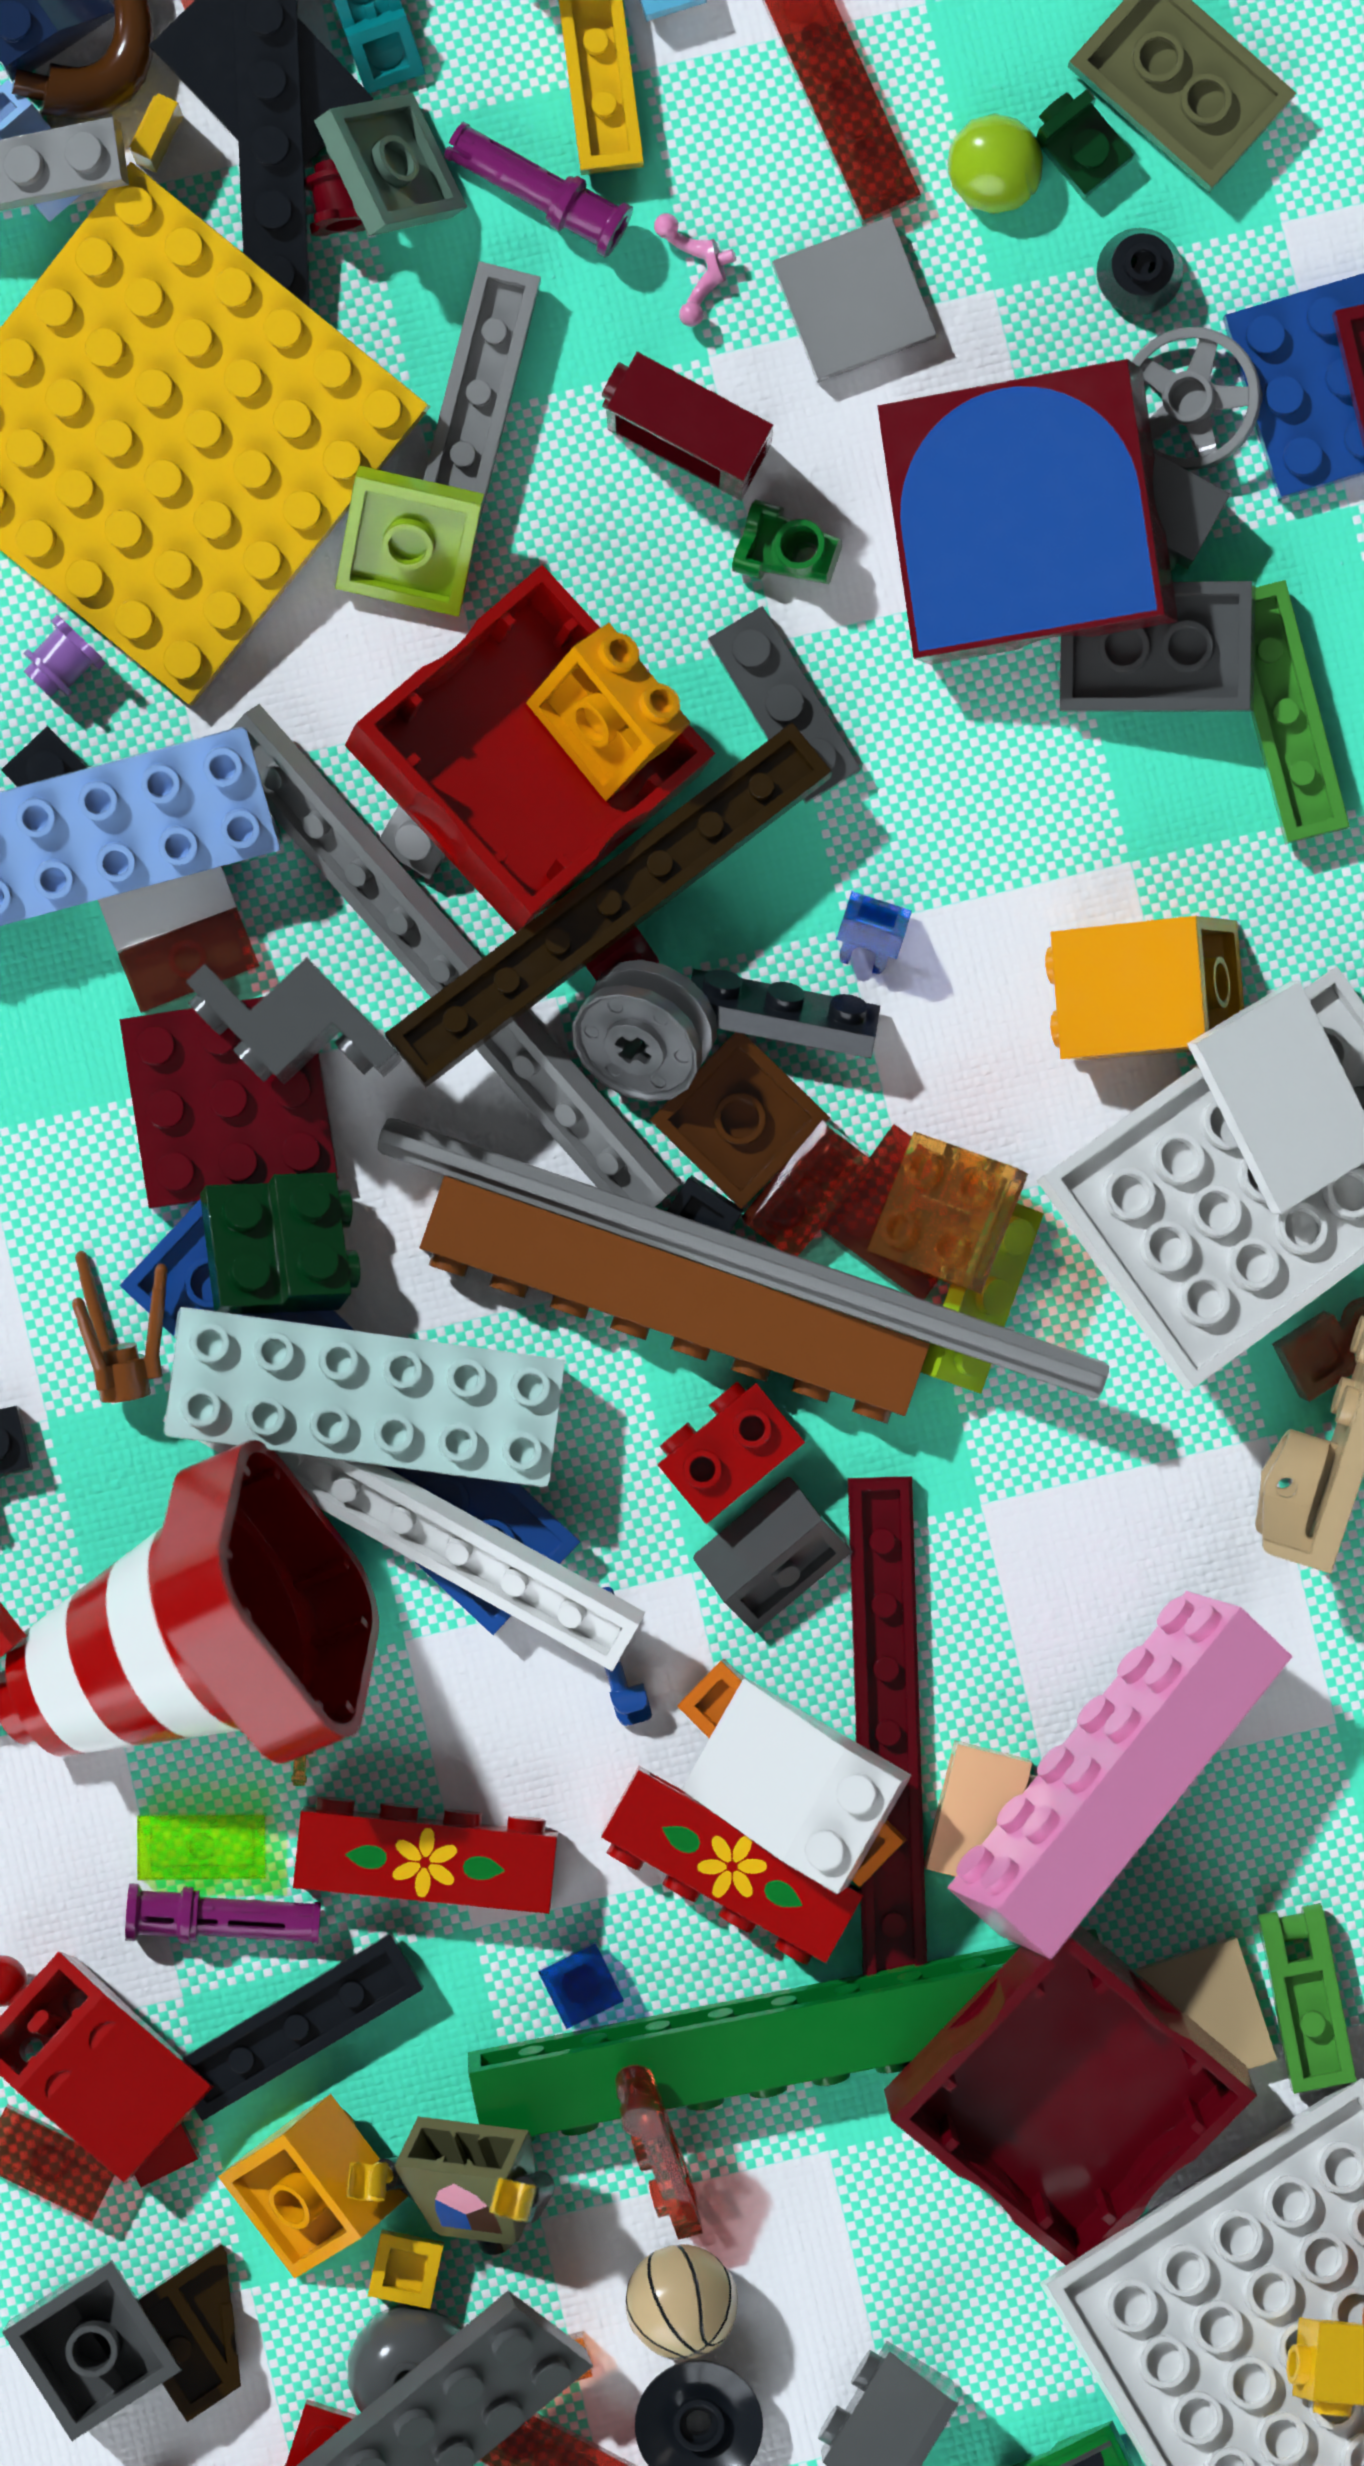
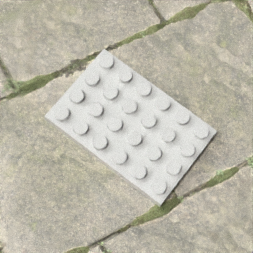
M1336 966L1308 985L1304 990L1361 1106H1363L1364 1003L1338 966ZM1198 1065L1036 1180L1186 1392L1205 1381L1364 1263V1163L1284 1213H1271Z

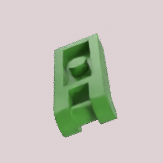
M1321 1903L1302 1906L1300 1914L1279 1917L1276 1911L1257 1915L1291 2091L1295 2094L1357 2082L1327 1924ZM1307 1938L1311 1956L1288 1961L1284 1942Z

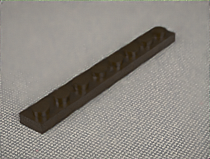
M793 722L389 1029L385 1033L387 1040L397 1050L398 1054L424 1087H428L832 778L831 769Z

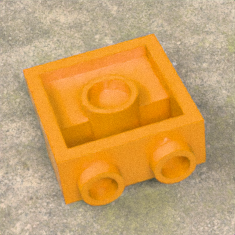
M607 623L575 645L526 702L605 801H608L622 791L649 761L664 752L690 724V721L680 710V700L676 692L671 687L656 681L640 661L639 649L634 640L625 634L618 633L610 623Z

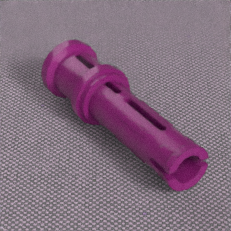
M462 122L457 127L449 140L453 148L450 146L446 148L444 153L446 160L459 164L546 213V221L550 223L551 228L558 232L566 228L597 245L596 251L599 255L605 258L608 257L623 236L631 219L633 207L625 202L617 206L586 188V180L579 176H569L564 180L471 128L466 122Z
M129 1883L125 1941H136L139 1935L177 1937L180 1944L190 1945V1941L196 1942L197 1935L257 1940L304 1941L318 1944L321 1902L296 1903L258 1899L200 1897V1890H194V1887L184 1886L180 1893L145 1891L141 1889L140 1884Z

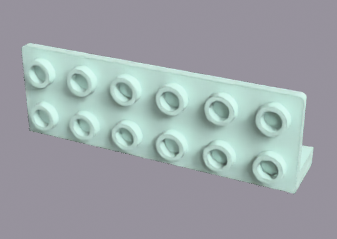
M181 1307L177 1313L174 1334L176 1344L164 1425V1434L167 1437L237 1446L250 1440H257L265 1443L267 1450L536 1487H545L550 1482L565 1366L564 1359Z

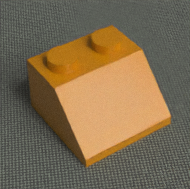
M331 2094L294 2117L218 2176L294 2279L364 2237L408 2197L400 2189L386 2191L385 2201H363L346 2197L350 2163L359 2162L373 2165L380 2158L356 2128L352 2117L341 2108Z

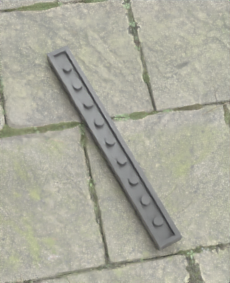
M258 704L244 713L231 729L237 727L247 729L270 814L426 993L433 997L482 959L481 956L265 709ZM528 1010L476 1049L597 1188L656 1207L680 1185Z

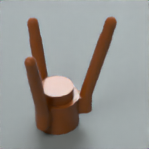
M84 1251L77 1252L75 1260L85 1302L82 1298L77 1297L72 1301V1307L93 1367L96 1390L99 1391L100 1401L104 1403H117L146 1397L151 1394L149 1379L163 1376L159 1354L168 1268L165 1264H158L155 1268L145 1355L138 1354L136 1343L111 1345L88 1256Z

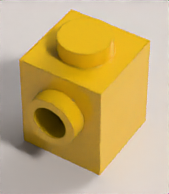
M1299 2317L1297 2344H1293L1289 2349L1286 2373L1289 2383L1293 2384L1292 2396L1313 2401V2413L1352 2417L1353 2405L1364 2406V2324Z

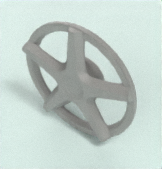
M1203 327L1174 329L1151 340L1133 358L1132 362L1142 368L1143 379L1162 394L1163 405L1149 418L1152 441L1173 427L1180 424L1184 425L1188 429L1199 457H1174L1164 454L1153 447L1155 453L1186 470H1198L1217 466L1220 462L1233 455L1246 442L1257 422L1263 401V393L1254 363L1245 350L1230 337ZM1185 338H1199L1187 371L1176 374L1148 358L1157 349L1170 342ZM1218 344L1230 351L1239 361L1246 375L1248 387L1221 386L1211 382V373ZM1248 406L1245 418L1236 434L1225 445L1217 449L1211 424L1212 413L1217 410Z

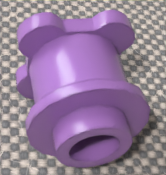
M56 614L50 621L56 629L33 653L29 649L23 653L31 662L23 672L50 698L58 690L69 697L73 693L69 687L91 665L100 670L106 664L102 657Z

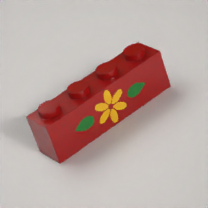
M638 1766L601 1832V1838L611 1843L606 1851L611 1857L637 1871H640L644 1862L667 1874L662 1884L668 1889L692 1902H696L700 1894L705 1895L723 1906L718 1914L722 1919L752 1934L756 1925L779 1937L774 1945L775 1948L805 1965H808L812 1956L824 1963L827 1962L863 1898L862 1891L852 1884L837 1894L775 1857L679 1787L641 1766Z
M317 1797L316 1807L304 1806L300 1812L293 1888L544 1914L550 1913L558 1832L545 1830V1819L508 1816L507 1826L481 1824L482 1813L454 1809L444 1810L443 1820L418 1817L419 1807L396 1803H380V1813L354 1811L355 1800L337 1797Z

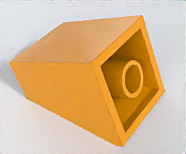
M1187 916L1050 932L1051 947L1046 951L1045 967L1050 983L1055 985L1056 1010L1051 1015L1050 1030L1054 1045L1060 1048V1059L1093 1060L1191 1052L1187 1045L1188 1042L1244 1009L1237 920Z

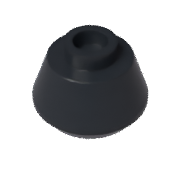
M1132 228L1115 235L1104 246L1097 262V281L1104 297L1117 309L1135 315L1150 314L1167 306L1177 295L1183 280V262L1178 249L1165 235L1148 228ZM1135 257L1137 261L1135 267L1132 268L1131 259ZM1154 263L1155 269L1149 273L1150 264Z

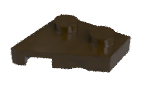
M221 2243L137 2298L182 2367L179 2373L163 2382L162 2385L186 2422H189L241 2386L234 2332L233 2306L228 2277L227 2252Z

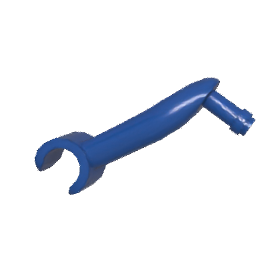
M603 1587V1589H605V1590L609 1591L610 1593L614 1594V1591H613L612 1588H610V1587ZM619 1659L613 1671L605 1668L611 1690L609 1693L612 1705L620 1724L630 1726L649 1720L652 1717V1712L644 1683L628 1686L621 1659Z

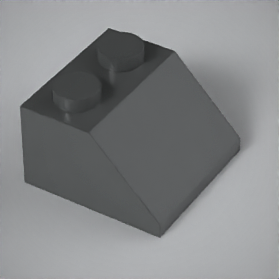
M113 2260L98 2266L51 2292L11 2318L2 2331L71 2441L85 2434L182 2370V2367Z
M886 2341L879 2354L869 2350L851 2379V2384L858 2389L846 2409H843L836 2405L820 2429L817 2439L825 2443L821 2449L822 2462L826 2466H922L959 2404L953 2381L889 2341Z

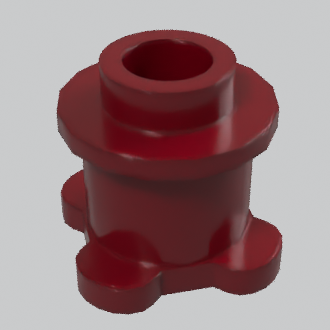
M332 159L317 163L314 166L315 173L304 179L306 190L313 192L316 213L314 214L315 222L310 224L311 235L321 237L334 233L366 230L354 209L352 199Z

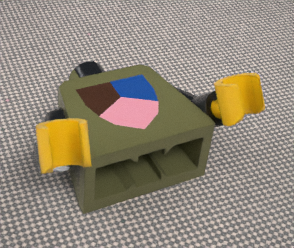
M417 2117L399 2157L381 2159L373 2165L359 2162L350 2163L346 2197L363 2201H385L386 2191L400 2189L417 2204L434 2232L441 2236L477 2240L479 2248L484 2253L498 2255L506 2252L514 2243L520 2240L527 2223H533L539 2219L554 2194L555 2185L550 2174L544 2171L536 2172L529 2130Z

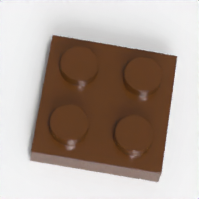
M735 1032L698 1070L689 1088L673 1099H669L650 1119V1122L734 1204L742 1209L830 1117L745 1034Z

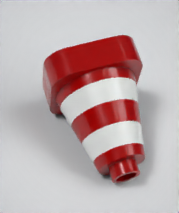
M257 1440L244 1442L179 1471L173 1482L163 1526L24 1631L27 1637L6 1654L5 1670L0 1672V1723L7 1734L16 1742L25 1745L35 1741L46 1752L59 1757L241 1730L265 1758L277 1764H285L355 1735L362 1725L379 1635V1614L372 1586L357 1556L275 1451L267 1450L263 1442Z

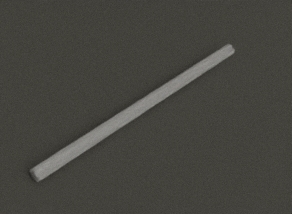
M388 1118L381 1129L377 1150L383 1155L1092 1399L1099 1398L1103 1392L1109 1374V1365L1104 1361L396 1118Z

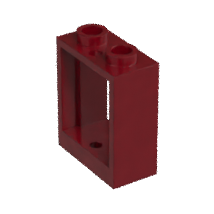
M636 352L629 367L621 362L616 365L601 395L605 398L602 407L606 409L608 430L740 501L745 496L772 445L774 424L639 352Z

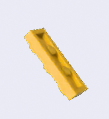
M558 0L581 175L644 167L623 0Z

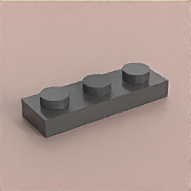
M763 606L708 638L709 645L767 741L793 722L831 769L832 778L804 798L805 804L860 772L859 765Z

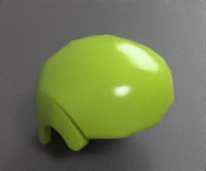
M996 113L974 118L953 137L950 143L947 159L948 175L952 188L969 207L991 214L1015 210L1026 203L1038 189L1043 167L1041 147L1034 133L1018 119Z

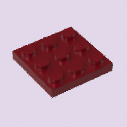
M264 997L240 1001L250 1011ZM193 1008L119 1019L149 1209L198 1202L200 1200V1193L205 1185L268 1183L274 1174L336 1173L337 1180H339L320 1052L306 1063L287 1083L283 1084L274 1074L263 1082L233 1051L242 1040L229 1027L219 1036Z

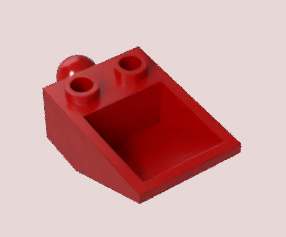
M58 1951L27 1986L28 1978L23 1965L13 1957L0 1955V2007L9 2006L0 2016V2076L123 2183H128L213 2086L77 1957ZM83 1991L87 1999L79 2008L76 2007L71 2012L68 2006L69 1998L73 1993ZM39 2039L44 2047L36 2056H32L28 2060L25 2054L27 2045L32 2040Z

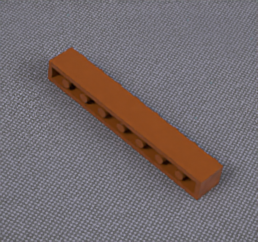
M445 1175L419 1249L432 1253L429 1266L464 1278L469 1266L493 1274L489 1284L490 1287L522 1298L526 1297L529 1287L552 1294L553 1297L549 1307L582 1319H586L589 1308L614 1316L610 1325L611 1329L643 1340L647 1339L650 1329L674 1337L670 1347L672 1350L707 1361L710 1349L734 1357L731 1370L765 1382L768 1380L770 1371L795 1378L791 1391L825 1403L828 1402L831 1391L855 1399L851 1412L888 1424L892 1412L906 1416L930 1343Z

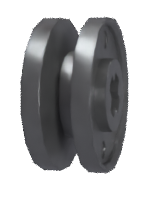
M641 959L618 962L601 973L589 997L586 998L572 1024L573 1046L583 1066L604 1086L624 1097L642 1101L669 1100L689 1088L701 1064L705 1061L717 1038V1017L707 996L687 976L667 965Z

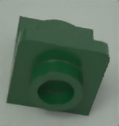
M1086 89L1075 99L1067 92L1050 104L1039 116L1044 124L1039 128L1036 137L1041 150L1083 200L1132 161L1134 156L1094 107L1096 98L1089 89Z

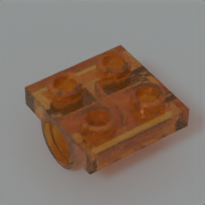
M914 1131L867 1251L949 1284L981 1294L1029 1173Z

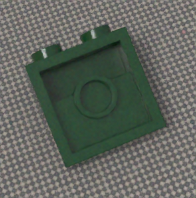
M336 1173L274 1174L268 1183L205 1185L201 1191L200 1200L215 1312L253 1314L339 1310L352 1294L351 1288L359 1286L361 1275L359 1255L356 1250H346L343 1228H349L352 1222V1198L348 1190H338Z

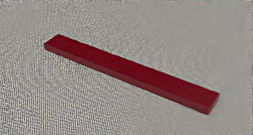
M912 1476L847 1478L849 1547L853 1551L850 1553L855 1742L912 1775L887 1818L907 1840L860 1887L863 1893V1898L860 1901L863 1975L867 1976L877 1974V1971L913 1964L919 1966L927 1963Z

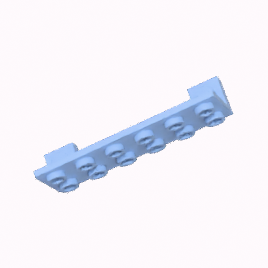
M237 727L0 791V926L280 851L281 839L275 819L270 814L247 729Z

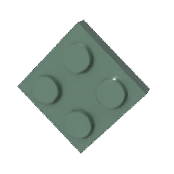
M413 93L331 108L314 120L326 145L327 153L334 162L352 199L354 209L362 220L369 236L451 219L467 208Z

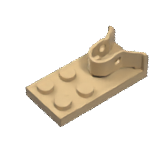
M1361 1316L1358 1321L1350 1352L1356 1354L1355 1361H1357L1352 1378L1349 1379L1342 1376L1333 1397L1330 1412L1336 1414L1335 1422L1337 1424L1332 1440L1328 1441L1288 1429L1261 1471L1255 1527L1262 1534L1264 1551L1272 1556L1330 1574L1332 1573L1364 1475V1316ZM1281 1479H1292V1483L1288 1487H1277Z

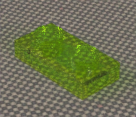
M267 1813L137 1815V1880L267 1878Z

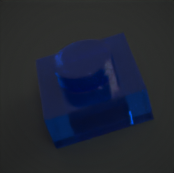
M596 1941L538 1969V1973L566 2029L624 2001V1997Z

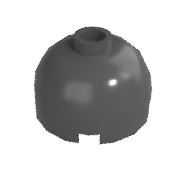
M399 2304L377 2313L358 2333L348 2356L347 2384L360 2412L377 2400L462 2328L432 2307L431 2309Z

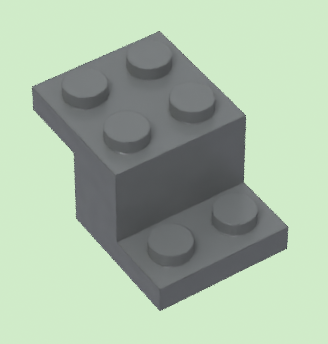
M307 957L250 1011L205 964L186 981L197 993L188 1004L219 1036L229 1027L242 1040L233 1051L263 1082L274 1074L283 1084L287 1083L339 1032L342 1036L334 1043L363 1075L374 1067L385 1077L402 1061L397 1050Z

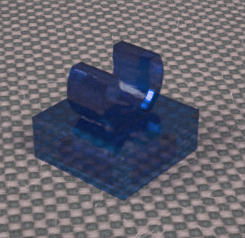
M851 891L836 940L843 942L839 954L840 962L848 964L853 950L860 947L875 953L876 958L872 973L881 974L887 966L889 957L898 958L912 910Z

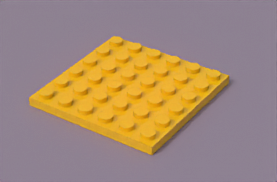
M130 162L127 165L129 185L112 188L106 192L0 327V550L188 705H194L348 512L359 465L381 470L431 406L142 169Z

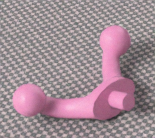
M664 213L658 216L654 222L656 234L667 239L668 242L681 251L704 259L707 263V271L700 278L687 302L679 311L681 322L685 326L695 327L701 323L704 317L700 304L714 288L726 281L724 265L735 262L736 255L733 249L720 253L714 239L696 240L680 234L676 217L672 214Z

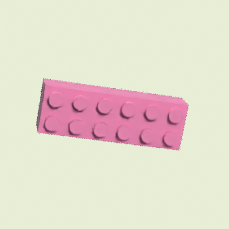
M1188 1591L1170 1601L1160 1612L1157 1618L1158 1626L1144 1644L1132 1649L1122 1659L1117 1668L1118 1676L1102 1695L1090 1700L1083 1707L1077 1718L1078 1726L1065 1742L1051 1749L1042 1758L1037 1768L1038 1775L1024 1793L1012 1798L1001 1809L997 1817L998 1825L982 1845L973 1847L960 1860L956 1869L957 1876L947 1889L999 1936L1052 1959L1293 1657L1242 1607Z

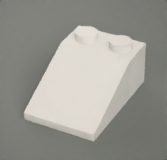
M745 1677L681 1790L784 1863L839 1894L850 1885L912 1775Z

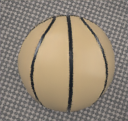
M678 2244L677 2246L672 2245L656 2250L638 2264L629 2279L626 2292L628 2323L640 2341L659 2356L674 2360H686V2358L693 2359L708 2354L727 2338L735 2323L738 2305L736 2283L732 2274L722 2262L704 2248L688 2244Z

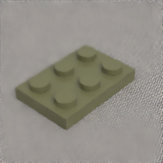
M1123 0L1068 63V68L1209 193L1296 95L1292 88L1192 0Z

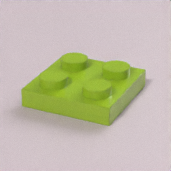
M359 465L354 480L335 589L459 617L463 606L484 494Z

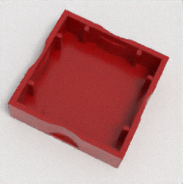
M543 565L538 567L477 619L464 639L452 650L430 664L422 666L356 722L345 743V747L516 933L548 909L693 782L716 754L698 733L688 725L664 752L649 761L622 791L608 801L603 799L526 704L528 699L569 651L600 629L598 624Z

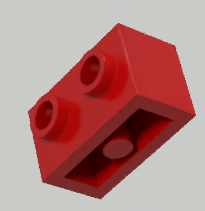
M737 1381L708 1405L716 1416L697 1431L687 1422L659 1446L666 1454V1457L657 1463L658 1467L705 1524L715 1518L805 1443L757 1383H754L745 1390Z

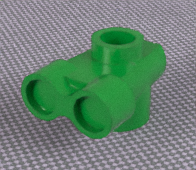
M755 499L749 509L745 530L734 554L732 571L760 580L765 572L829 584L842 550V539L822 532L812 521L806 519L792 520L785 517L784 507ZM811 547L817 550L811 559L801 563L796 562V555L801 549Z

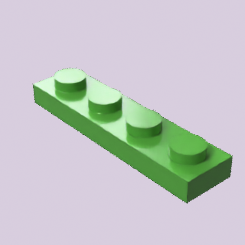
M1286 580L1256 587L1254 712H1251L1286 845L1344 830L1350 826Z

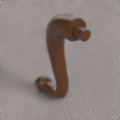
M114 0L115 27L112 42L105 55L97 62L77 67L50 62L46 75L16 69L11 94L40 100L41 115L73 119H87L108 115L130 102L145 83L153 59V51L149 47V44L154 40V28L149 1Z

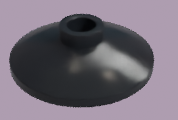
M691 2360L665 2369L648 2384L637 2405L635 2436L640 2453L648 2466H749L754 2460L762 2440V2410L755 2392L740 2374L717 2362ZM694 2410H703L711 2417V2423L703 2431H694L686 2423L687 2416Z

